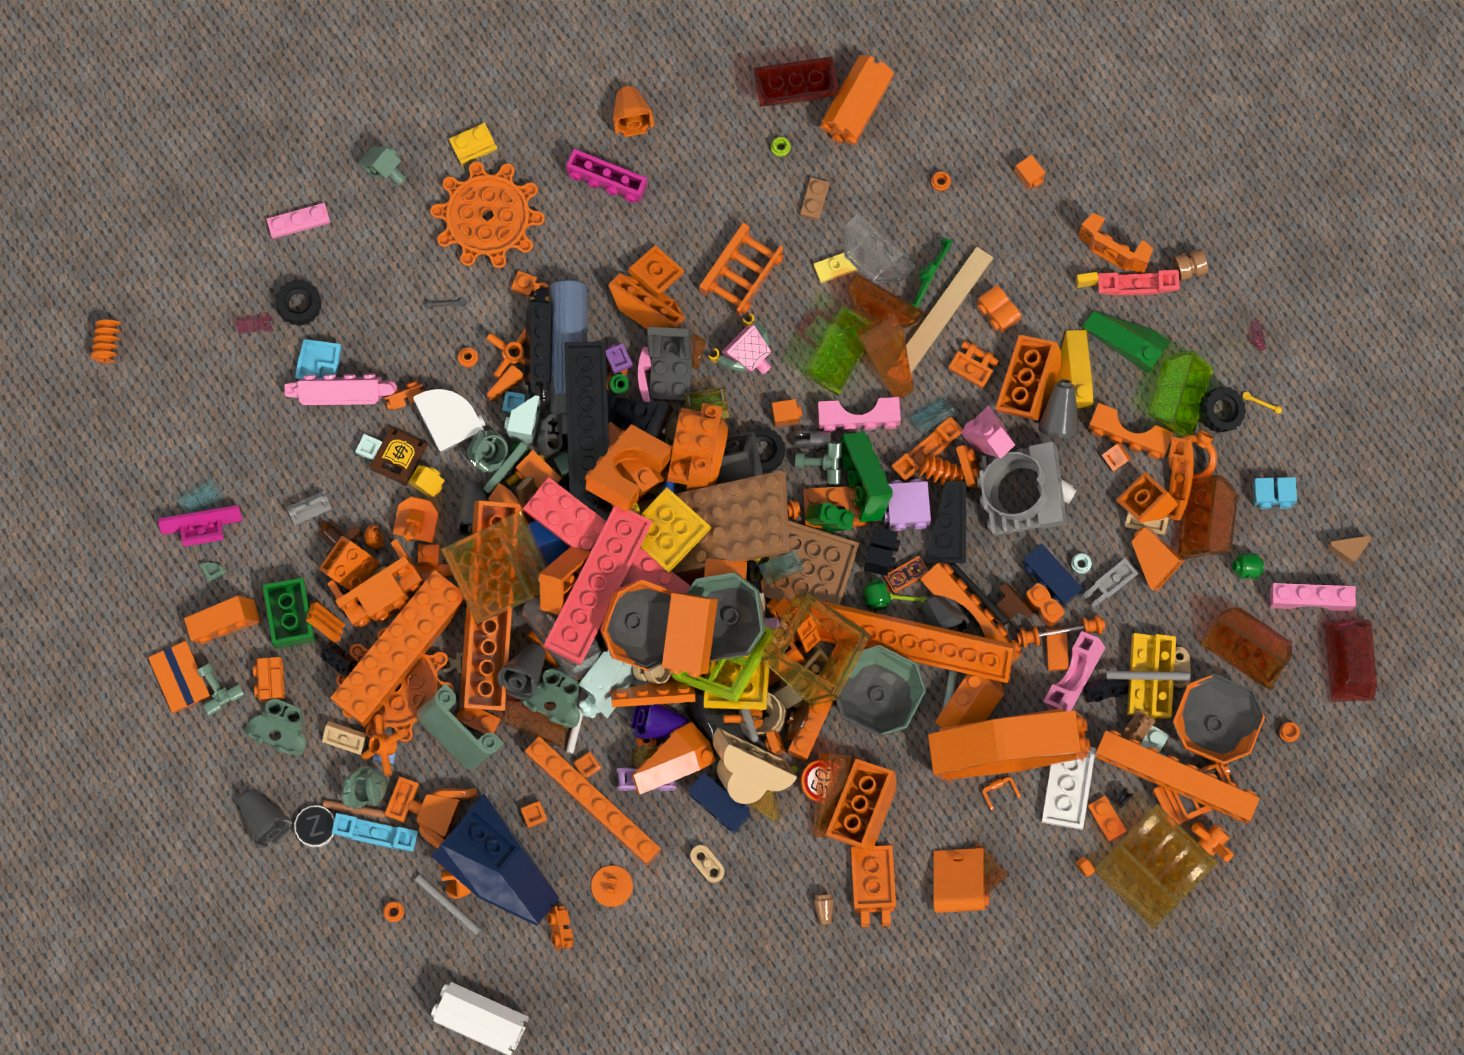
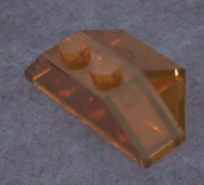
M855 273L847 283L853 312L887 332L916 326L925 314V312L858 273Z

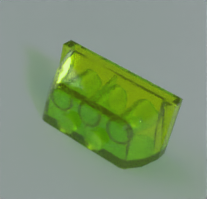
M842 306L828 322L802 370V375L839 396L877 326L847 307Z
M1187 350L1167 357L1157 378L1148 414L1159 424L1173 430L1180 437L1194 435L1200 416L1199 403L1201 398L1207 393L1214 368L1195 351Z

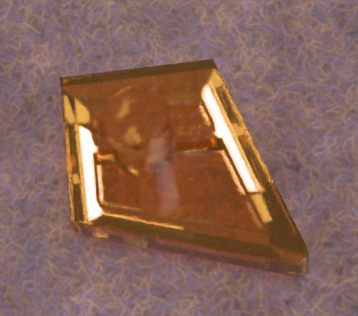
M693 332L692 365L698 370L706 341Z

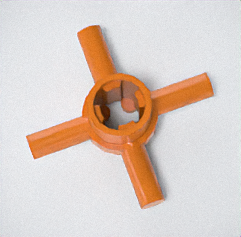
M1196 822L1191 827V830L1201 837L1198 843L1210 855L1214 856L1218 853L1225 862L1230 861L1234 856V853L1224 845L1230 839L1229 835L1218 825L1214 824L1207 830L1201 822Z

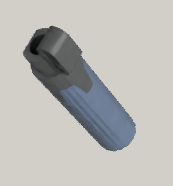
M577 280L555 281L549 286V303L552 304L549 416L538 424V451L545 457L559 451L562 447V441L568 442L564 342H587V286ZM547 442L551 443L553 449L548 446Z

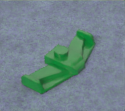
M943 237L941 240L943 247L934 262L930 261L927 267H922L918 275L921 277V287L914 302H908L906 310L917 313L935 272L949 249H951L952 240Z

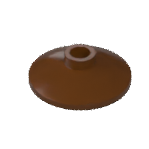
M803 703L794 712L790 711L785 719V722L788 723L786 730L787 740L792 741L804 726L810 710L808 703Z

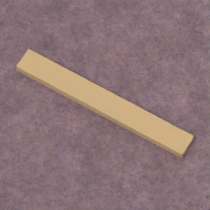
M978 247L975 248L887 371L888 376L904 385L992 262L993 257Z

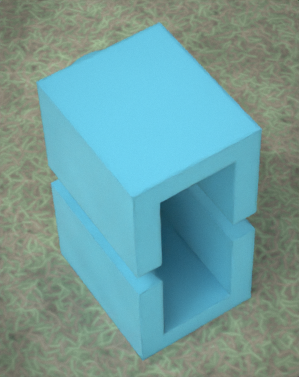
M1296 477L1277 478V482H1274L1273 478H1255L1252 482L1254 507L1259 506V509L1266 510L1271 509L1272 505H1276L1280 509H1290L1297 502Z

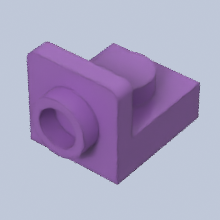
M623 343L619 345L612 344L607 347L606 360H608L614 374L633 367Z

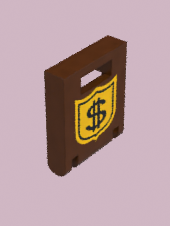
M391 426L370 465V470L407 486L409 479L415 472L428 447V443L424 441L420 447L421 439L401 430H398L396 435H394L395 428ZM385 462L402 469L400 475L383 468Z

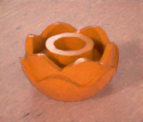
M374 524L369 525L364 532L365 542L372 549H380V547L384 546L382 543L384 537L380 533V528Z

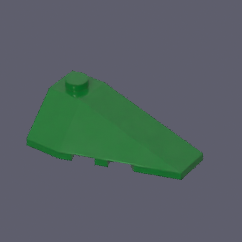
M1093 311L1082 326L1087 332L1146 373H1149L1171 342L1153 329Z

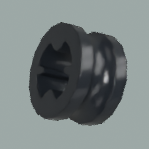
M1125 788L1113 802L1119 803V807L1122 808L1133 794L1128 793L1127 788Z

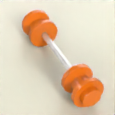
M1097 614L1092 620L1082 617V626L1043 633H1038L1036 625L1032 626L1030 631L1019 628V633H1016L1018 644L1022 645L1023 648H1027V644L1033 642L1036 646H1040L1039 637L1083 630V632L1088 634L1096 631L1098 635H1102V630H1105L1104 618H1100Z

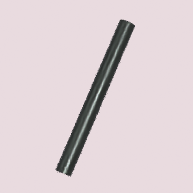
M953 564L951 566L954 570L953 573L966 583L967 588L980 599L1003 625H1006L1010 619L956 564Z

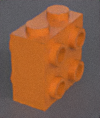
M341 536L319 570L351 591L368 580L370 575L376 571L380 561L344 536Z

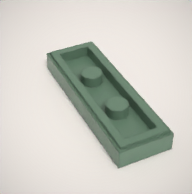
M521 442L484 486L483 490L492 494L498 483L501 484L529 451L530 446L525 442Z

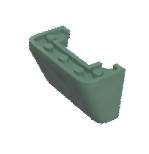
M444 684L418 709L417 719L464 768L469 770L475 769L493 755L504 743L493 733H486L476 739L449 711L455 704L456 695L447 684Z

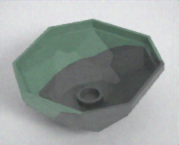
M736 572L695 579L687 594L718 599L710 661L748 656L765 632L764 612L759 590Z
M881 645L852 653L833 688L841 717L878 737L906 729L926 692L917 663Z

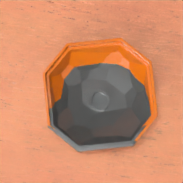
M642 579L631 582L612 592L600 630L610 656L613 659L646 671L660 666L663 661L671 593L677 592Z
M1212 674L1187 685L1174 717L1173 725L1185 750L1225 765L1251 754L1265 714L1253 689Z

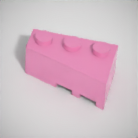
M989 405L974 420L967 422L964 426L965 428L960 432L974 450L1000 459L1015 446L1003 423Z

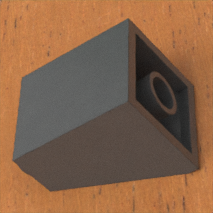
M754 431L727 436L722 464L716 481L717 485L763 475Z

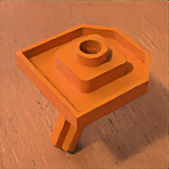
M411 496L398 505L393 534L403 536L408 542L417 539L433 543L439 511L431 500Z

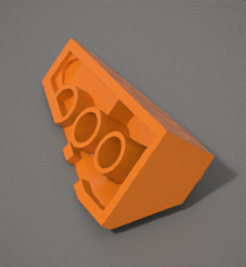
M611 421L608 423L609 446L617 442L622 432ZM635 460L622 461L616 465L625 479L640 486L638 499L665 484L669 472L666 467L659 473Z
M688 722L673 730L668 740L664 744H660L657 747L658 750L651 758H647L632 774L638 794L687 776L716 762L710 742L693 722Z

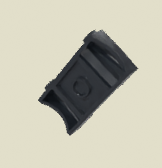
M607 394L608 423L611 421L622 431L627 430L632 424L665 443L666 424L674 407L663 402H645L618 398Z

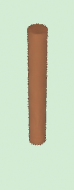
M328 800L323 802V807L326 809L385 818L386 810L364 806L360 809H354L340 802Z

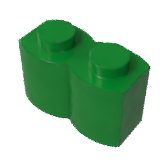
M822 503L808 505L805 520L811 525L822 526L830 532L852 530L854 514L846 509H838L833 504Z

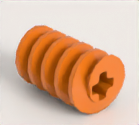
M102 319L95 322L97 329L94 330L95 337L93 338L94 344L92 345V351L94 352L90 355L93 360L100 363H115L110 358L117 356V353L112 352V349L118 348L113 342L119 341V338L114 336V334L120 333V330L116 329L115 326H120L121 322L110 319Z
M929 454L923 459L918 472L919 477L925 472L926 480L932 475L933 483L940 479V486H943L946 481H962L964 477L961 466L957 468L956 464H950L947 460L943 461L940 457L935 458L933 454Z

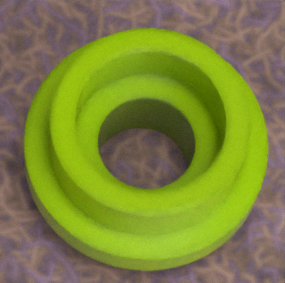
M777 137L772 141L771 151L774 155L783 157L790 152L791 145L786 138ZM783 145L785 148L783 150H779L777 146Z

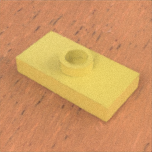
M851 250L813 264L820 283L858 270Z

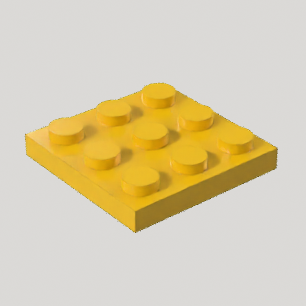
M666 487L641 514V516L653 522L640 547L670 573L709 532L711 527Z
M766 651L737 703L705 691L704 708L767 710L770 651ZM719 660L710 661L706 679H709ZM725 660L713 682L731 688L743 666Z

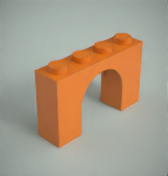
M631 424L627 430H623L620 433L617 442L609 446L607 454L598 459L596 467L587 472L585 480H587L585 489L628 512L639 498L640 486L620 476L614 467L622 461L635 460L660 473L671 460L673 447Z

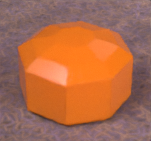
M1081 857L1076 861L1077 868L1085 877L1088 878L1095 872L1093 864L1086 857Z

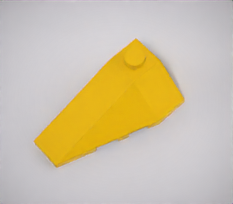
M1069 330L1066 331L1062 344V363L1056 382H1059L1061 379L1070 380L1071 384L1075 385L1077 408H1091L1093 404V388L1087 331Z

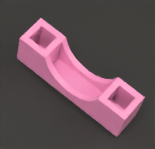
M899 397L879 398L874 409L863 415H854L847 412L840 405L839 401H820L817 406L819 430H824L825 432H835L836 429H844V431L850 432L855 431L856 428L875 430L876 427L883 426L885 429H895L896 426H900L901 422Z
M1273 583L1270 587V608L1292 609L1312 606L1327 608L1330 611H1352L1356 606V586Z
M1081 631L1072 648V660L1067 673L1060 682L1052 684L1043 701L1049 710L1063 708L1065 711L1072 710L1106 648L1100 638Z

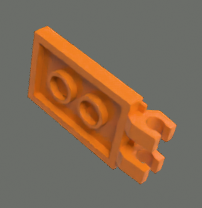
M874 846L871 850L851 847L854 910H856V913H860L861 927H869V913L881 912L882 927L890 926V912H894V908H896L893 846Z

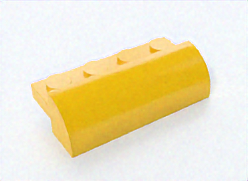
M1138 633L1132 634L1130 671L1174 672L1176 637L1160 634L1154 636ZM1129 679L1127 715L1134 716L1139 709L1155 720L1171 718L1174 680Z

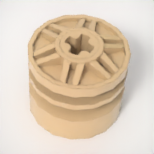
M769 692L767 698V713L770 714L769 717L752 718L753 720H763L762 725L756 729L757 734L763 737H767L766 733L773 730L779 733L786 724L785 719L788 714L783 703Z

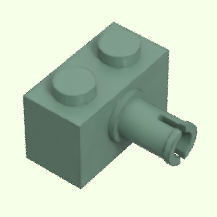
M372 146L358 162L372 177L386 179L389 176L396 185H400L406 178L396 168L401 160L397 157L398 153L391 147Z

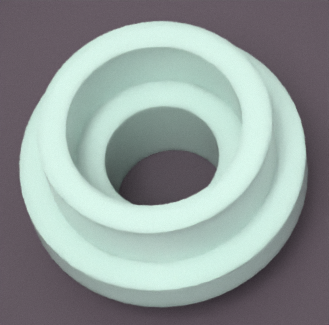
M1083 553L1076 554L1071 561L1072 569L1079 574L1087 573L1092 565L1090 557ZM1083 561L1085 566L1079 567L1077 562Z

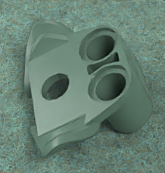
M546 670L543 674V681L538 684L535 694L529 696L528 699H520L532 712H540L549 717V720L553 723L571 728L576 727L579 723L580 712L576 706L579 699V684L575 679L558 670ZM567 690H572V691H574V692L568 693V692H566V691H567ZM553 702L556 707L554 710L548 711L544 708V704Z
M270 699L265 705V711L261 715L252 717L244 731L247 736L257 743H267L276 747L275 750L281 753L301 755L306 748V739L302 734L303 714L301 709L279 699ZM278 709L279 712L274 714L270 710ZM297 717L298 720L293 722L289 718ZM272 731H278L281 734V738L274 741L270 739L269 734Z

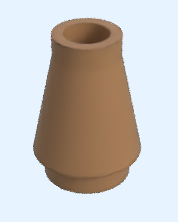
M832 894L815 895V901L813 902L819 918V925L832 924L834 904Z

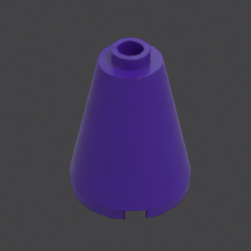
M661 704L636 706L631 728L635 729V733L632 734L639 739H668L673 730L688 723L689 719Z

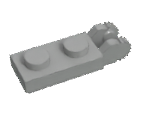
M1125 558L1098 579L1083 594V597L1085 599L1089 598L1098 589L1102 595L1092 602L1091 606L1095 608L1105 599H1109L1139 573Z

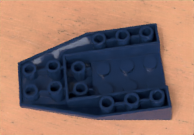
M485 794L475 802L463 819L431 855L435 861L478 898L536 926L559 899L522 842Z

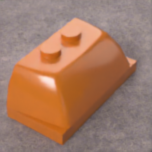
M1024 335L1018 336L995 407L997 412L1037 421L1041 420L1062 363L1061 351L1057 342Z
M855 759L826 836L864 850H871L875 846L896 792L897 780L895 772Z

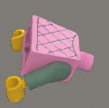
M748 314L751 321L747 322L743 318V326L745 328L721 351L724 355H720L719 350L713 348L712 350L717 353V356L711 357L708 355L711 362H718L730 370L749 372L757 368L762 374H765L771 368L770 364L765 360L771 352L769 349L768 332L758 322L754 321L753 314Z

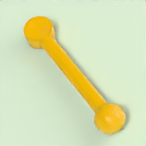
M1249 392L1243 393L1242 397L1244 400L1254 401L1274 410L1277 414L1282 412L1280 406H1273L1252 397Z

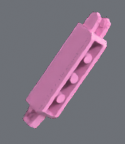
M374 373L363 374V377H356V374H344L343 377H336V374H326L324 377L316 378L315 374L304 375V378L299 381L286 383L285 396L299 398V402L302 405L376 404L383 396H389L396 392L398 386L394 381H382V377H376Z

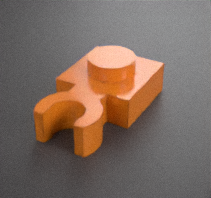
M518 271L511 290L530 297L531 293H534L536 289H548L549 285L544 282L536 283L537 277Z

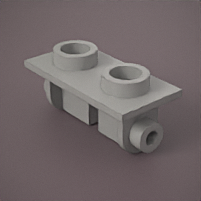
M324 491L287 507L294 526L332 509Z

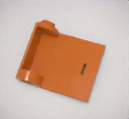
M984 849L934 851L935 913L986 910V906H990L989 893H985Z

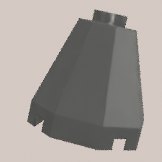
M933 595L924 601L922 607L927 625L962 632L964 629L967 632L970 629V621L966 615L941 596Z

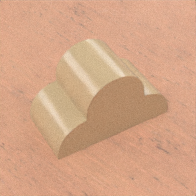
M719 727L715 731L713 746L721 758L717 765V774L734 801L741 804L756 802L767 790L782 791L791 786L796 780L797 776L785 759Z

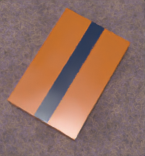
M187 641L148 657L172 714L211 697L203 678H200L197 673L199 668Z

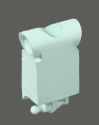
M609 651L603 652L579 683V686L588 695L585 701L583 700L579 703L581 713L585 717L595 718L596 714L601 712L608 718L616 708L612 707L611 690L628 688L635 679L633 666L613 659Z

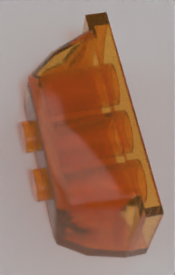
M1217 474L1192 479L1189 499L1183 513L1178 555L1182 559L1200 556H1219L1231 552L1238 493L1233 485L1224 477Z
M1240 607L1228 608L1221 612L1201 643L1202 646L1268 690H1271L1290 661L1293 651L1291 642Z

